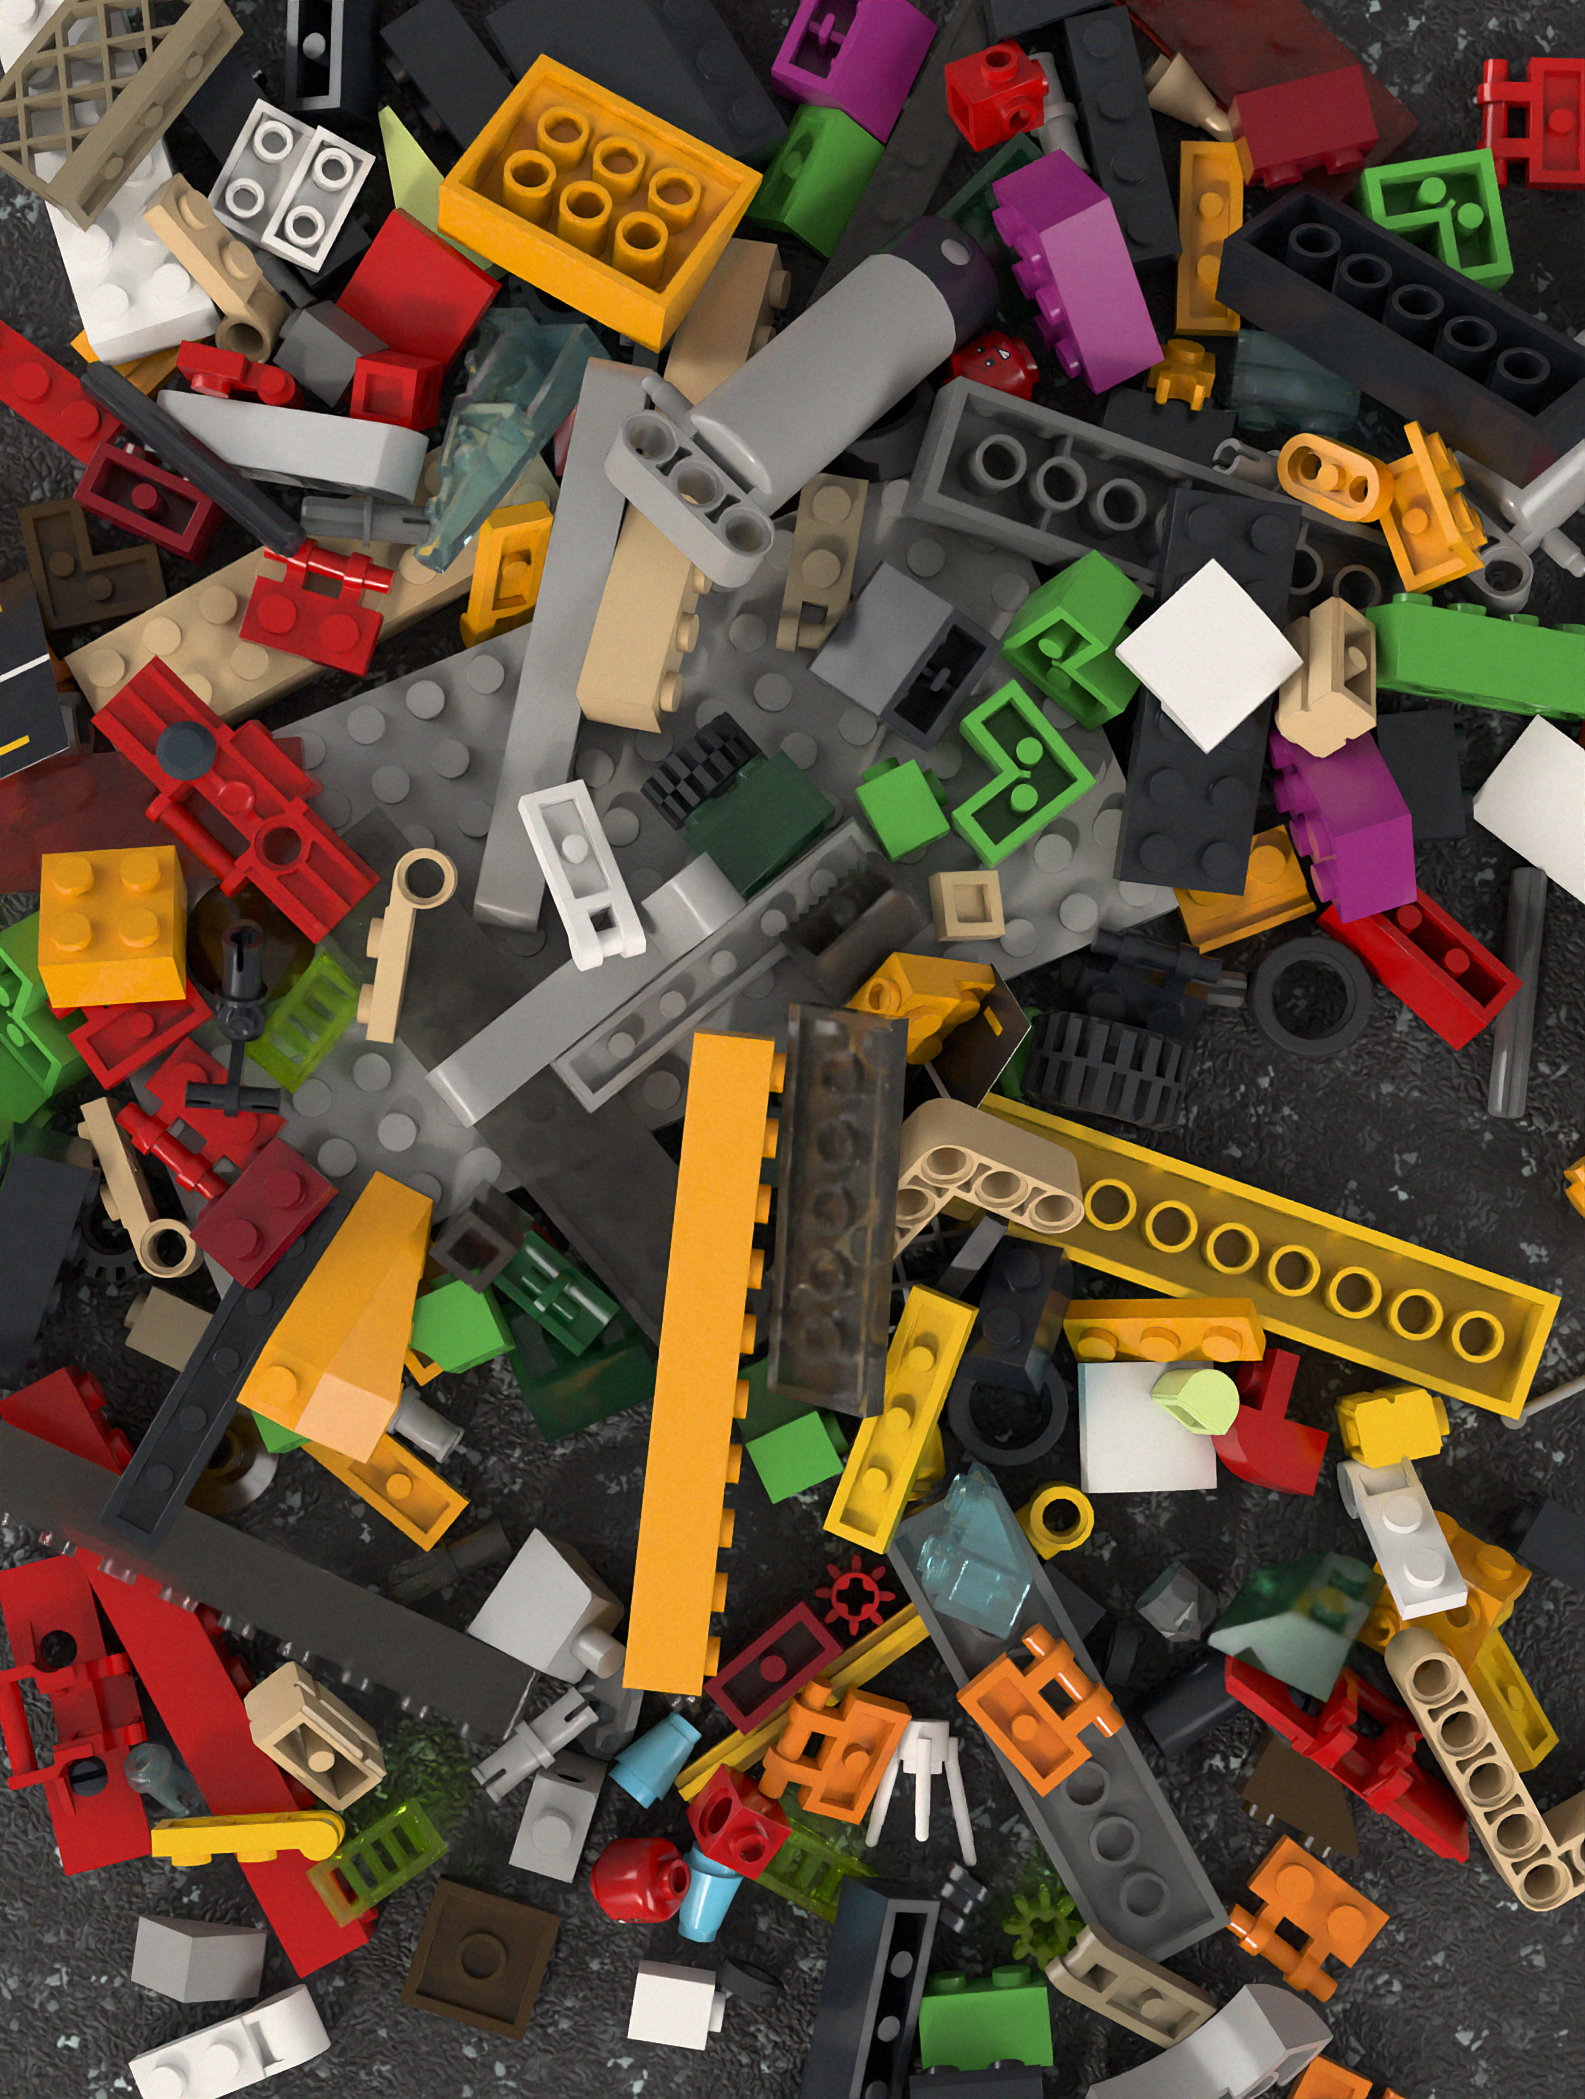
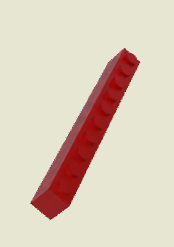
M77 1364L64 1366L1 1400L0 1413L213 1815L313 1811L312 1805L318 1802L317 1795L253 1743L249 1726L252 1721L247 1717L244 1698L248 1695L249 1691L257 1686L255 1677L242 1655L238 1654L232 1657L221 1634L227 1631V1626L219 1608L210 1597L202 1600L191 1580V1577L197 1574V1570L186 1547L179 1540L172 1544L169 1536H167L159 1552L155 1553L97 1521L132 1460L135 1451L120 1427L112 1430L100 1407L106 1405L107 1401L95 1376L89 1370L82 1373ZM342 1841L330 1857L321 1861L310 1860L303 1855L300 1849L277 1850V1858L273 1860L239 1862L300 1979L369 1942L376 1930L373 1920L379 1916L377 1907L365 1885L360 1882L354 1886L342 1863L348 1860V1855Z

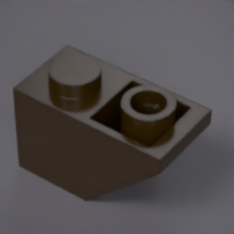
M1266 1724L1232 1785L1237 1793L1246 1799L1241 1809L1272 1828H1275L1281 1819L1301 1830L1302 1832L1297 1841L1328 1860H1332L1336 1851L1354 1861L1360 1847L1341 1781L1312 1759L1298 1753L1291 1747V1741L1277 1736Z

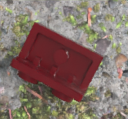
M275 1136L270 1143L258 1146L249 1154L241 1168L243 1174L226 1193L223 1192L214 1196L203 1207L198 1216L199 1224L189 1234V1237L234 1279L250 1290L255 1288L339 1191L304 1159V1154L278 1136Z

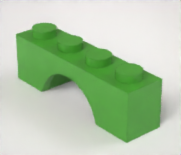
M464 1268L457 1269L429 1282L428 1285L431 1293L415 1300L412 1317L414 1328L411 1344H408L407 1348L423 1352L446 1372L460 1374L517 1347L487 1276L476 1273L467 1276ZM251 1409L269 1453H287L313 1441L292 1432Z

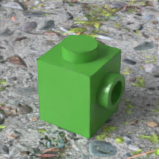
M892 757L861 774L865 784L856 788L855 798L886 858L891 864L948 835L951 828L940 807L949 803L932 768L921 772L915 759L900 766L896 757Z

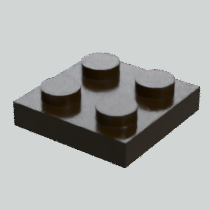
M441 1873L399 2002L522 2042L563 1912Z

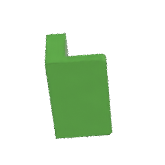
M800 104L788 126L790 134L771 160L762 178V183L744 215L760 228L792 233L819 256L832 258L885 155V147L842 110Z

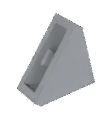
M141 1914L139 1917L131 1981L182 2003L259 1997L269 1930Z

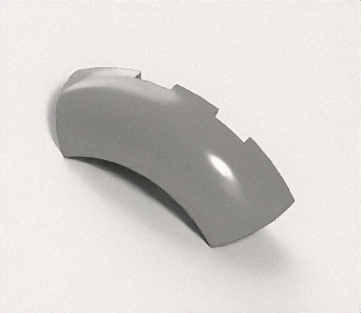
M1245 1984L1223 2009L1187 2038L1130 2071L1091 2085L1085 2099H1253L1269 2089L1276 2081L1280 2086H1285L1325 2048L1334 2036L1311 2006L1291 1992L1269 1984Z

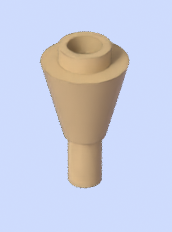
M1177 51L1169 60L1160 53L1143 74L1150 108L1196 128L1201 126L1220 142H1234L1227 114L1216 106L1217 101L1182 54Z

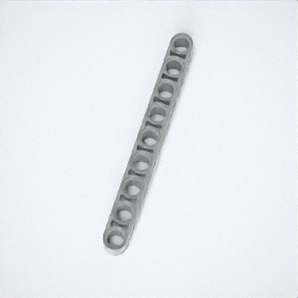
M591 356L587 362L473 908L474 922L538 934L541 927L549 886L517 806L521 796L572 781L585 719L575 693L629 500L607 477L604 467L605 456L628 415L637 410L649 409L651 396L642 388L641 383L649 373L655 372L654 369ZM633 447L640 454L641 449Z

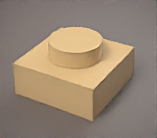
M998 870L939 872L928 877L936 942L995 939L1006 934Z

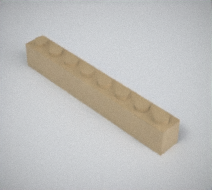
M731 237L694 305L677 328L663 379L671 382L694 406L776 337V330L772 327L776 309L784 310L786 308L791 287V275L789 271L783 270L777 244ZM657 405L655 406L654 411L661 412L668 417ZM645 451L642 452L643 456L650 457ZM680 493L684 499L698 505L692 497ZM630 501L625 513L575 694L588 721L662 734L667 713L676 712L681 701L683 676L678 672L683 653H692L696 645L699 617L694 613L699 594H708L713 581L690 561Z

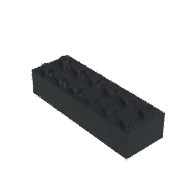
M1307 181L1302 182L1224 239L1215 300L1410 421L1414 422L1417 420L1423 429L1431 434L1438 431L1444 442L1523 490L1585 438V347Z

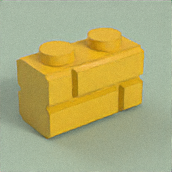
M1405 1383L1376 1388L1373 1393L1363 1391L1337 1397L1336 1404H1334L1345 1455L1371 1469L1400 1463L1402 1457L1413 1460L1440 1454V1448L1443 1446L1441 1436L1449 1435L1448 1418L1440 1396L1432 1398L1431 1394H1428L1425 1389Z

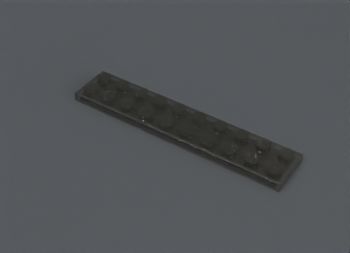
M381 806L373 809L340 838L382 880L320 942L360 991L363 983L374 985L378 958L367 957V944L372 918L384 919L385 908L390 904L395 868L405 854L415 850V847ZM420 859L411 866L408 873V883L415 894L420 897L431 898L441 891L444 882L425 859ZM454 894L440 906L428 909L417 908L398 1037L428 1072H431L532 990ZM548 1063L505 1100L473 1124V1126L660 1349L680 1167L618 1092L592 1113H588ZM764 1268L762 1269L760 1289L747 1288L744 1313L757 1315L754 1348L798 1312L797 1307L789 1300ZM740 1353L739 1360L747 1354Z

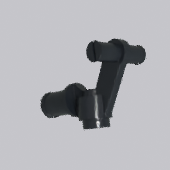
M235 927L226 930L221 936L223 947L222 980L215 986V996L220 1002L216 1019L217 1027L224 1037L232 1041L227 1083L217 1084L187 1080L185 1108L224 1110V1117L239 1118L240 1112L275 1114V1116H279L281 1088L243 1086L248 1045L264 1033L270 1007L267 999L268 986L262 981L264 935L254 928H249L248 944H245L243 952L242 927Z

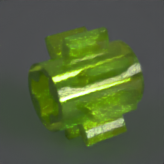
M1041 1884L1038 1890V1897L1026 1901L1019 1894L1013 1896L1019 1910L1017 1919L1003 1920L1002 1926L1004 1932L1013 1935L1020 1934L1021 1939L1012 1948L1013 1957L1018 1960L1029 1952L1037 1958L1040 1970L1045 1971L1049 1958L1056 1957L1059 1953L1067 1955L1070 1952L1068 1946L1070 1936L1076 1937L1084 1927L1080 1922L1066 1921L1065 1917L1072 1912L1075 1906L1070 1895L1064 1897L1057 1904L1054 1900L1050 1899L1046 1884ZM1038 1916L1042 1921L1048 1922L1054 1918L1052 1922L1056 1930L1055 1935L1049 1939L1042 1933L1036 1934L1033 1937L1034 1932L1030 1923L1032 1919Z

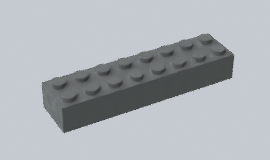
M958 376L937 392L901 513L1061 571H1064L1095 549L1105 559L1118 565L1125 576L1143 591L1140 599L1153 603L1169 488L1177 487L1302 506L1284 628L1302 616L1310 618V611L1331 597L1342 598L1365 617L1366 608L1393 603L1394 594L1407 593L1384 532L1357 522L1342 520L1314 506L962 376Z

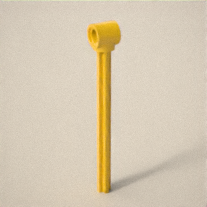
M1064 1480L1049 1481L1040 1485L1031 1495L1029 1502L1013 1513L1036 1557L1041 1554L1045 1560H1049L1061 1550H1071L1081 1545L1090 1536L1094 1525V1511L1088 1498L1075 1484ZM1064 1498L1072 1501L1077 1506L1078 1516L1075 1523L1069 1529L1054 1531L1043 1524L1042 1515L1044 1509L1051 1501ZM912 1601L887 1618L884 1624L876 1626L845 1649L843 1653L817 1674L828 1679L834 1686L825 1705L835 1706L843 1700L848 1687L858 1689L930 1635ZM806 1684L802 1688H800L796 1693H802ZM795 1694L747 1735L744 1736L739 1729L735 1730L681 1770L674 1783L678 1787V1792L683 1799L691 1805L722 1763L744 1773L763 1759L769 1746L772 1743L779 1742L787 1726L789 1718L786 1716V1711Z

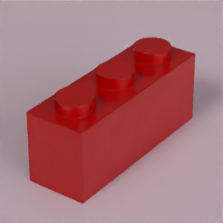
M1417 885V901L1342 924L1332 903L1315 922L1336 941L1343 943L1359 956L1363 965L1456 1051L1484 1029L1524 984Z

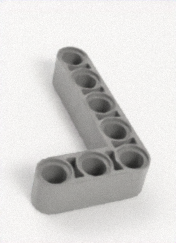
M705 851L634 907L645 935L646 951L644 953L628 958H623L620 953L605 957L601 966L585 971H580L573 957L570 958L429 1072L425 1079L464 1127L468 1129L665 967L714 933L746 907L748 903Z

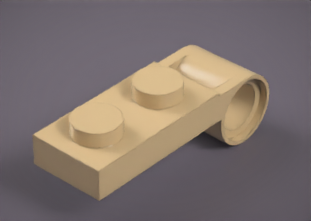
M179 172L160 185L141 217L224 312L225 316L215 333L217 348L245 354L249 361L264 364L278 342L281 328L288 319L287 305L262 275L263 271L256 264L249 248L234 238L214 214L207 198L199 191L194 190Z
M415 849L400 859L395 868L390 904L385 908L384 919L372 918L367 944V957L378 958L374 985L362 984L357 1012V1023L368 1024L366 1040L392 1044L397 1041L417 908L428 909L440 906L448 901L456 890L458 883L456 866L449 856L437 849ZM424 858L436 861L443 869L445 875L443 888L437 895L431 898L418 896L411 890L408 883V873L411 866Z
M103 1097L81 1105L85 1121L78 1124L80 1138L90 1140L92 1160L99 1158L107 1180L106 1183L100 1185L104 1206L113 1221L121 1219L124 1229H128L137 1257L143 1268L150 1274L161 1278L182 1277L196 1271L204 1261L202 1248L189 1237V1234L195 1228L187 1220L160 1219L134 1145L130 1142L132 1139L130 1133L115 1121L118 1114L122 1111L118 1099ZM171 1229L179 1232L184 1237L187 1245L184 1259L174 1267L163 1263L157 1252V1244L160 1237Z

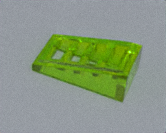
M330 948L320 953L268 1019L264 1033L248 1045L247 1056L294 1094L357 1021L362 984L374 985L375 980L336 948ZM326 977L347 993L351 999L349 1001L344 999L323 980ZM311 995L336 1015L332 1023L306 1002ZM293 1016L320 1037L315 1044L289 1023ZM277 1035L304 1057L299 1065L271 1043Z
M409 1797L396 1804L339 1846L330 1857L319 1861L307 1870L305 1874L339 1927L343 1928L445 1855L449 1850L416 1798ZM398 1824L417 1851L410 1858L407 1857L391 1832V1829ZM378 1838L397 1865V1868L390 1873L371 1846V1843ZM358 1852L378 1881L371 1888L367 1886L350 1860ZM337 1867L341 1869L358 1896L350 1904L346 1902L329 1876V1873Z
M786 1816L793 1832L758 1878L753 1881L835 1925L839 1902L835 1906L828 1902V1899L843 1875L847 1873L850 1876L882 1878V1876L877 1871ZM801 1848L807 1852L790 1878L784 1873ZM825 1861L830 1865L816 1889L812 1892L807 1889V1886L822 1862Z

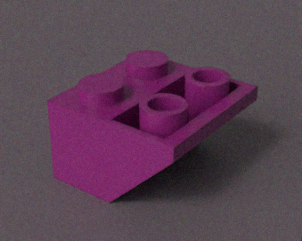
M803 0L771 69L772 93L798 105L806 104L840 109L873 138L887 143L936 36L938 26L907 0Z

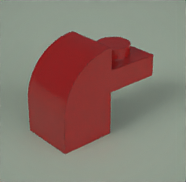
M1265 1349L1262 1360L1243 1361L1235 1380V1386L1239 1394L1237 1416L1225 1435H1211L1212 1442L1225 1466L1241 1479L1283 1494L1313 1496L1329 1433L1284 1419L1300 1356L1280 1349Z

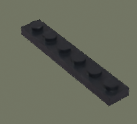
M336 1194L253 1290L243 1287L236 1279L233 1280L97 1521L155 1553L159 1552L239 1410L241 1403L237 1402L236 1399L267 1341L354 1206L352 1201Z

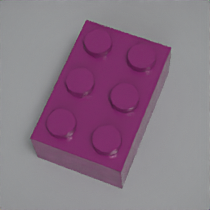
M1061 148L992 183L1000 208L992 211L995 225L1008 247L1014 245L1020 261L1012 265L1014 277L1027 300H1034L1039 313L1031 318L1033 329L1046 352L1049 353L1055 349L1066 374L1071 379L1080 376L1097 395L1165 360L1110 197Z
M1279 701L1273 702L1271 711L1273 730L1268 731L1266 750L1273 768L1277 769L1278 774L1269 777L1270 790L1280 813L1289 811L1293 818L1289 822L1290 831L1299 856L1310 855L1314 864L1311 865V875L1321 902L1331 900L1342 924L1417 901L1411 812L1370 731H1366L1355 739L1346 738V745L1325 758L1315 757L1299 744L1288 741L1281 734L1275 721V712L1279 709Z

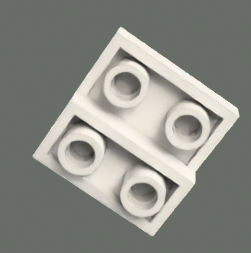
M258 98L207 200L211 204L214 214L230 233L281 258L318 273L376 157L318 125L315 130Z
M1214 558L1116 648L1115 654L1161 701V709L1206 754L1216 747L1304 663L1278 628Z
M1213 1361L1078 1363L1081 1492L1115 1493L1217 1488L1216 1450L1211 1435L1192 1433L1152 1400V1396L1149 1394L1158 1380L1168 1371L1177 1368L1213 1369Z

